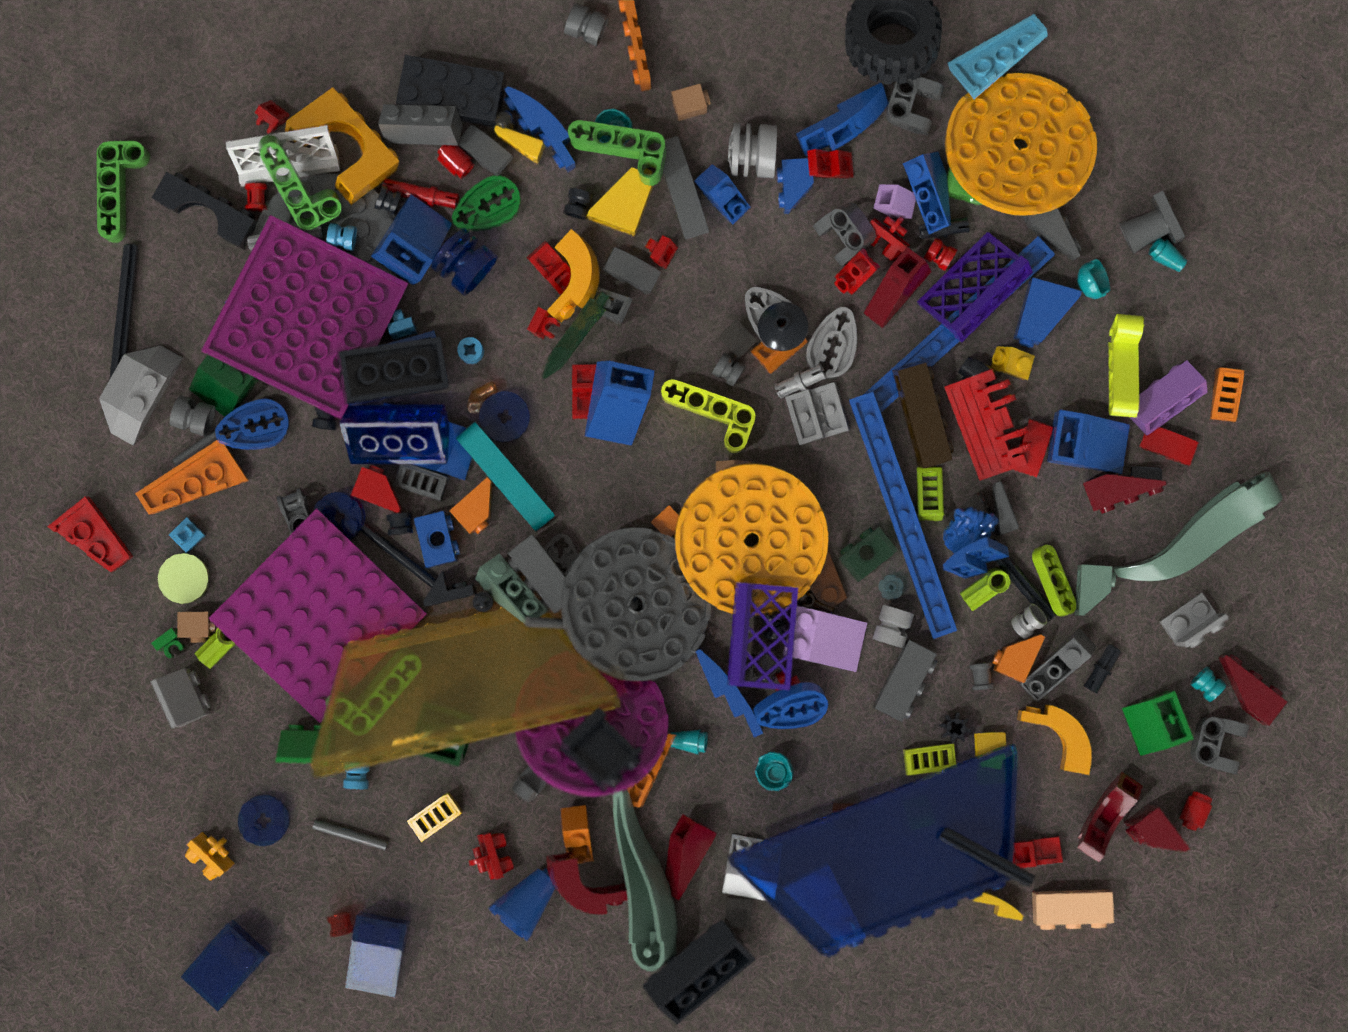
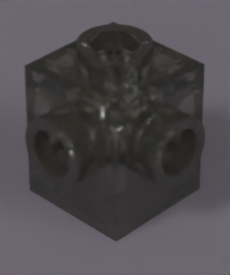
M768 652L756 661L764 672L776 664ZM754 653L751 654L753 659L757 656ZM749 658L746 659V665L751 661ZM754 664L745 670L744 681L755 682L762 676L759 675L758 669ZM779 666L767 675L773 683L778 680L775 675L781 670ZM766 678L760 681L763 683H769Z

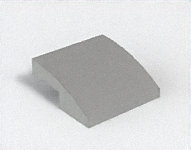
M836 382L785 397L799 445L850 431Z

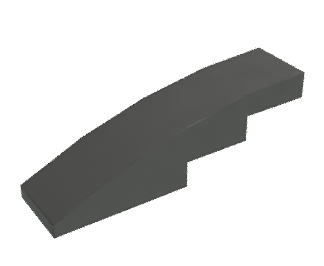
M675 136L666 139L667 153L663 175L684 238L686 240L709 233L679 138ZM654 143L655 149L658 150L661 145Z

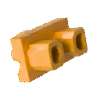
M201 832L187 844L189 849L185 857L194 864L202 859L207 864L202 871L203 875L210 881L217 876H222L235 864L227 856L229 852L223 847L227 842L224 837L217 841L212 835L208 838Z

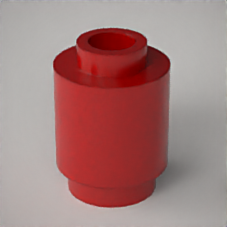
M442 145L437 151L439 154L437 160L454 177L458 176L460 179H463L475 165L471 162L472 158L457 145Z
M1193 791L1192 796H1188L1179 817L1183 821L1182 826L1193 831H1197V828L1203 829L1212 809L1210 805L1212 799Z

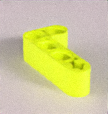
M1116 314L1110 328L1109 336H1112L1111 342L1108 345L1110 416L1136 418L1138 414V344L1143 334V316Z
M671 379L663 384L661 395L666 403L729 425L724 438L726 449L732 453H738L745 448L756 416L752 407L678 380ZM672 386L677 387V392L683 395L684 389L688 390L685 396V403L680 402L682 397L679 395L669 398L666 389H671ZM694 394H699L704 402L701 406L694 407L690 404L689 398ZM721 402L727 406V412L724 415L715 414L713 406L716 403ZM740 411H747L750 414L751 420L748 423L743 424L737 420V414ZM731 435H739L743 441L742 445L732 447L728 442V438Z

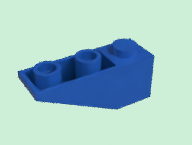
M939 152L922 154L903 163L928 233L932 234L950 226L947 174Z

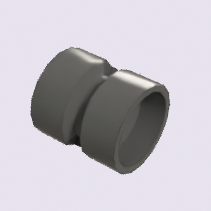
M575 3L568 16L564 34L574 38L582 36L584 42L597 47L606 30L609 16L598 11L590 13L588 7Z
M180 395L175 401L171 412L170 426L182 430L190 428L191 433L205 437L211 429L216 408L204 402L196 404L194 399Z

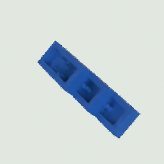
M700 649L695 651L714 697L717 698L725 695L734 718L744 714L753 737L763 734L752 709L738 688L727 685L728 676Z

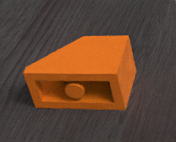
M488 477L450 510L453 516L471 535L474 532L480 534L489 525L487 520L491 517L493 482Z
M1035 635L1004 646L1002 651L998 649L992 660V663L995 664L993 670L1020 683H1024L1045 636Z

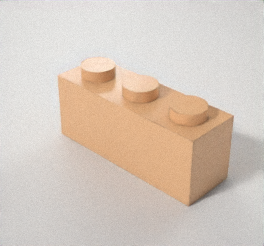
M1108 889L1032 892L1033 923L1037 926L1040 925V929L1052 930L1056 929V925H1066L1067 929H1079L1081 924H1091L1092 928H1106L1107 923H1114L1113 892Z

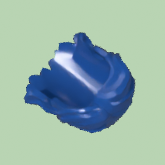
M969 507L965 511L957 508L954 512L955 521L951 519L949 526L944 528V544L952 553H956L972 542L985 537L990 538L991 532L995 531V526L999 520L994 513L984 514L983 511H977L973 507Z

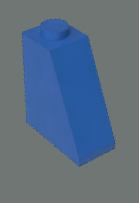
M1032 278L1028 284L1013 339L1019 340V344L1025 347L1033 348L1034 345H1039L1078 300L1082 291Z

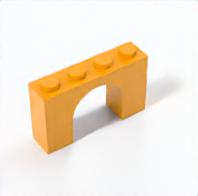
M333 87L286 121L285 132L327 125L329 132L339 131L346 133L358 142L362 151V157L338 175L335 183V188L351 205L382 183L385 178L390 177L397 171L399 160L395 151L386 147L378 132L371 130L365 123L363 116L358 111H354L349 106L346 97L342 93H338Z

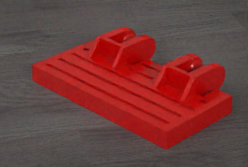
M993 368L944 386L979 481L1028 464L1025 453L1013 455L1034 447L1032 441H1027L1010 448L1008 440L1028 433L1027 427H1022L1007 433L1004 432V430L1014 427V423L1007 406L998 409L996 407L1016 400L1015 394H1008L1000 399L992 400L990 392L1001 390L1011 385L1009 379L987 386V382L996 380Z

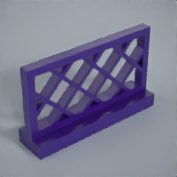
M987 232L917 303L951 331L954 337L962 343L1033 272L1026 258L1022 255L1019 257ZM988 242L995 246V253L982 254V248ZM1011 258L1014 261L1008 268H999V259ZM995 259V269L981 270V261ZM977 261V271L964 272V266L968 262ZM995 275V281L991 285L981 286V276ZM977 277V287L964 288V278ZM951 279H960L958 289L946 290V284ZM977 293V299L973 303L963 304L964 294ZM959 294V304L946 305V296ZM942 296V306L931 307L927 304L933 297ZM959 310V317L952 324L946 320V311Z
M736 582L727 685L790 690L798 588ZM752 589L763 590L769 599L757 607L751 600ZM767 590L777 591V592L774 593V594L771 596L770 593H769ZM781 592H792L791 604L783 610L774 598ZM770 601L780 611L771 621L760 611ZM752 605L755 610L750 614V607ZM789 609H790V617L785 613V612L788 611ZM758 612L767 624L755 633L749 626V619ZM784 615L789 621V629L780 635L772 623ZM770 627L778 638L767 647L758 635ZM748 631H750V632L752 633V635H753V636H752L751 638H749V639H748ZM787 634H788V643L784 640V637H785ZM756 638L764 650L753 659L747 652V645ZM781 640L787 647V654L778 661L770 649ZM768 652L776 664L764 672L756 661ZM746 656L751 660L747 665ZM785 660H786V668H784L783 665L781 664V663L784 662ZM754 664L762 673V676L755 682L744 681L745 670ZM779 666L785 673L784 684L773 683L767 675ZM766 678L769 683H763L760 681Z

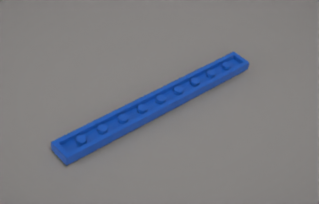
M1039 236L1018 254L1019 257L1022 255L1029 261L1033 272L1023 283L1055 255ZM1011 260L1004 268H1008L1014 261ZM995 276L984 286L991 285L995 281ZM977 293L970 297L964 304L973 303L977 299ZM956 310L946 320L952 324L959 317V310ZM941 324L864 394L874 392L879 410L882 412L899 397L892 370L918 362H926L927 366L932 367L960 341Z
M874 392L850 399V406L932 638L935 639L957 631Z

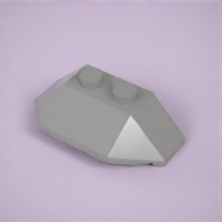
M162 346L123 355L99 398L111 434L134 446L180 365L182 357Z

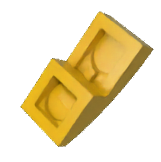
M972 888L971 899L973 901L995 905L994 914L997 916L1023 921V915L1003 899L991 893Z

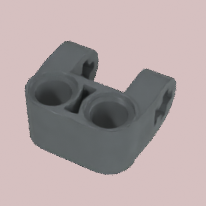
M922 77L913 81L907 79L906 84L911 86L912 91L904 93L900 90V84L897 81L886 110L887 120L889 123L920 135H929L933 122L923 116L910 113L915 95L932 100H940L944 86ZM892 108H902L904 115L901 117L895 116L892 113Z
M847 203L832 210L813 225V228L820 237L834 229L846 247L835 256L841 267L847 265L863 248L866 250L876 238L873 226L854 203Z
M1206 716L1201 718L1197 723L1190 754L1192 759L1205 766L1237 775L1240 762L1219 757V752L1225 732L1247 738L1250 725L1217 717ZM1213 721L1216 730L1213 734L1208 735L1206 725ZM1203 746H1207L1209 748V756L1203 760L1199 755V751Z
M528 766L515 781L512 790L526 802L530 803L547 782Z

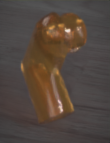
M491 381L472 390L467 402V410L472 414L479 413L484 407L486 398L498 392L496 384Z

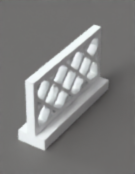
M327 125L271 134L281 141L300 177L340 171L338 148L333 143ZM264 136L226 142V148L238 172L241 187H244L247 183L274 182L261 157L253 155L255 152L259 153L258 144ZM317 136H323V137L320 138V139H315V138H313V137H317ZM295 140V141H297V142H295V143L293 144V143H290V142H287V141ZM304 144L312 145L310 148L303 147ZM267 147L266 149L271 152L273 160L276 159L275 149ZM238 149H247V150H246L245 152H242V151H239ZM280 168L276 174L284 176L288 174L289 169Z

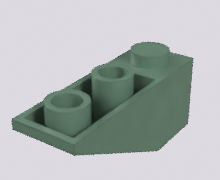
M500 554L479 568L475 580L486 593L491 595L495 602L524 624L526 617H541L548 612Z

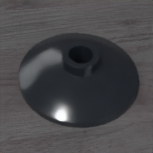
M788 302L771 305L762 313L758 322V332L761 340L766 346L776 351H788L799 346L806 338L809 327L804 311L797 305ZM785 320L787 323L784 327H779L778 322Z

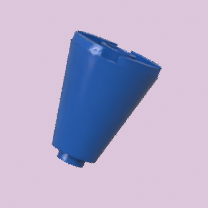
M546 868L543 871L540 869L535 870L493 902L488 908L492 914L496 915L497 913L500 916V921L519 937H523L525 941H528L555 890L548 870Z

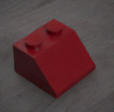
M1147 804L1124 822L1128 827L1125 830L1128 836L1140 845L1144 844L1149 847L1187 852L1190 849L1159 807Z

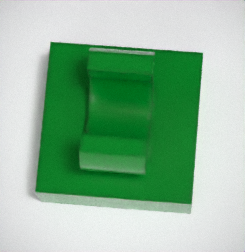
M177 628L169 629L151 643L156 651L164 650V654L170 659L174 658V655L171 653L173 645H176L180 651L185 649L184 644L178 641Z

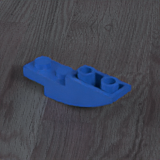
M879 83L838 104L839 112L796 133L804 155L808 157V150H821L827 146L834 151L867 129L889 104L883 84Z
M509 86L505 88L507 97L504 98V101L511 112L516 110L520 118L517 121L523 131L527 132L529 130L532 136L541 131L542 133L539 137L543 140L546 148L552 147L555 155L552 157L560 169L564 167L567 172L576 168L573 158L564 146L570 142V139L563 125L551 112L532 97Z

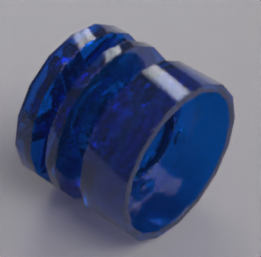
M466 228L460 229L442 245L431 264V268L436 273L441 271L440 276L443 279L455 273L451 286L463 296L468 295L479 285L498 259V256L486 245L474 251L478 239L475 236L469 238L470 232Z

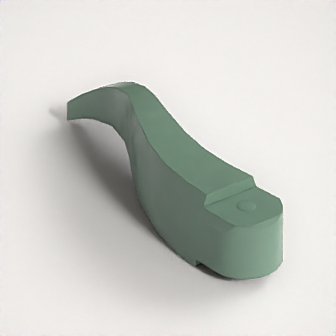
M1270 472L1256 475L1241 485L1238 482H1234L1200 508L1166 548L1149 559L1132 565L1114 566L1113 570L1120 578L1138 581H1159L1181 575L1206 560L1234 537L1265 519L1262 513L1276 506L1283 499V496Z
M626 789L613 794V815L627 888L629 944H632V955L640 968L646 971H656L677 955L676 934L678 931L676 912L665 872L641 829L629 791Z

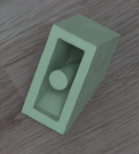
M1078 565L1075 616H1084L1111 592V587H1115L1116 573L1112 572V566Z

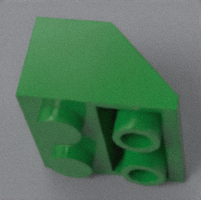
M1167 690L1121 708L1140 756L1169 749L1194 739L1175 691Z

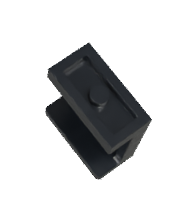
M598 707L562 740L560 750L605 792L610 786L615 788L624 778L622 775L627 770L632 772L640 765L643 749L640 747L635 749L605 720L606 713Z

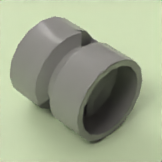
M883 605L879 616L881 624L876 626L873 639L904 649L908 636L905 630L910 628L914 614Z

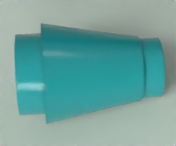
M1158 238L1148 252L1152 256V260L1177 272H1180L1187 263V259L1168 239Z
M701 729L671 732V734H676L671 747L698 755L700 752H706L708 743L707 732H702Z

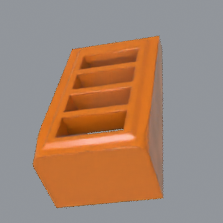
M1218 368L1215 370L1210 419L1236 422L1244 380V370ZM1224 377L1235 378L1234 382L1223 381ZM1222 387L1234 388L1233 393L1221 391ZM1220 397L1232 398V403L1220 402ZM1218 408H1230L1231 413L1218 412Z

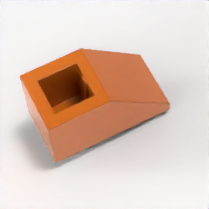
M586 805L561 808L562 833L566 853L572 852L578 858V864L594 861Z

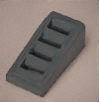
M401 462L393 486L442 502L449 477ZM406 469L411 470L407 485L402 483ZM417 472L420 473V476L415 488L412 487V483ZM425 475L429 476L426 489L422 490L421 487ZM434 479H438L435 493H431Z
M999 481L992 484L994 513L999 520L996 525L997 536L1019 529V525L1002 482Z

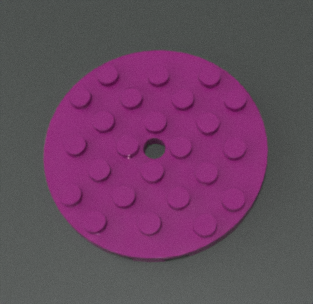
M567 651L549 659L547 663L536 669L528 677L517 699L514 729L517 744L524 759L532 770L547 783L575 795L605 796L618 793L635 785L656 765L667 739L668 714L663 695L657 684L652 682V680L627 681L613 678L596 670L577 651L572 653ZM598 707L606 713L605 720L635 749L638 747L643 749L640 765L632 772L627 770L622 775L624 778L615 788L610 786L605 792L560 750L562 740Z

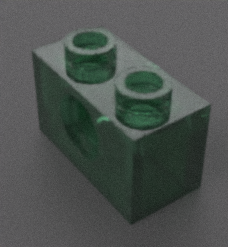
M869 527L859 535L862 539L855 546L849 543L839 551L842 555L838 559L856 583L860 582L898 551L880 527H877L875 530ZM862 546H868L872 549L873 555L871 559L864 560L860 557L859 551Z

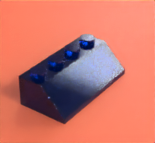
M353 405L347 407L339 423L350 464H447L450 425L445 405Z

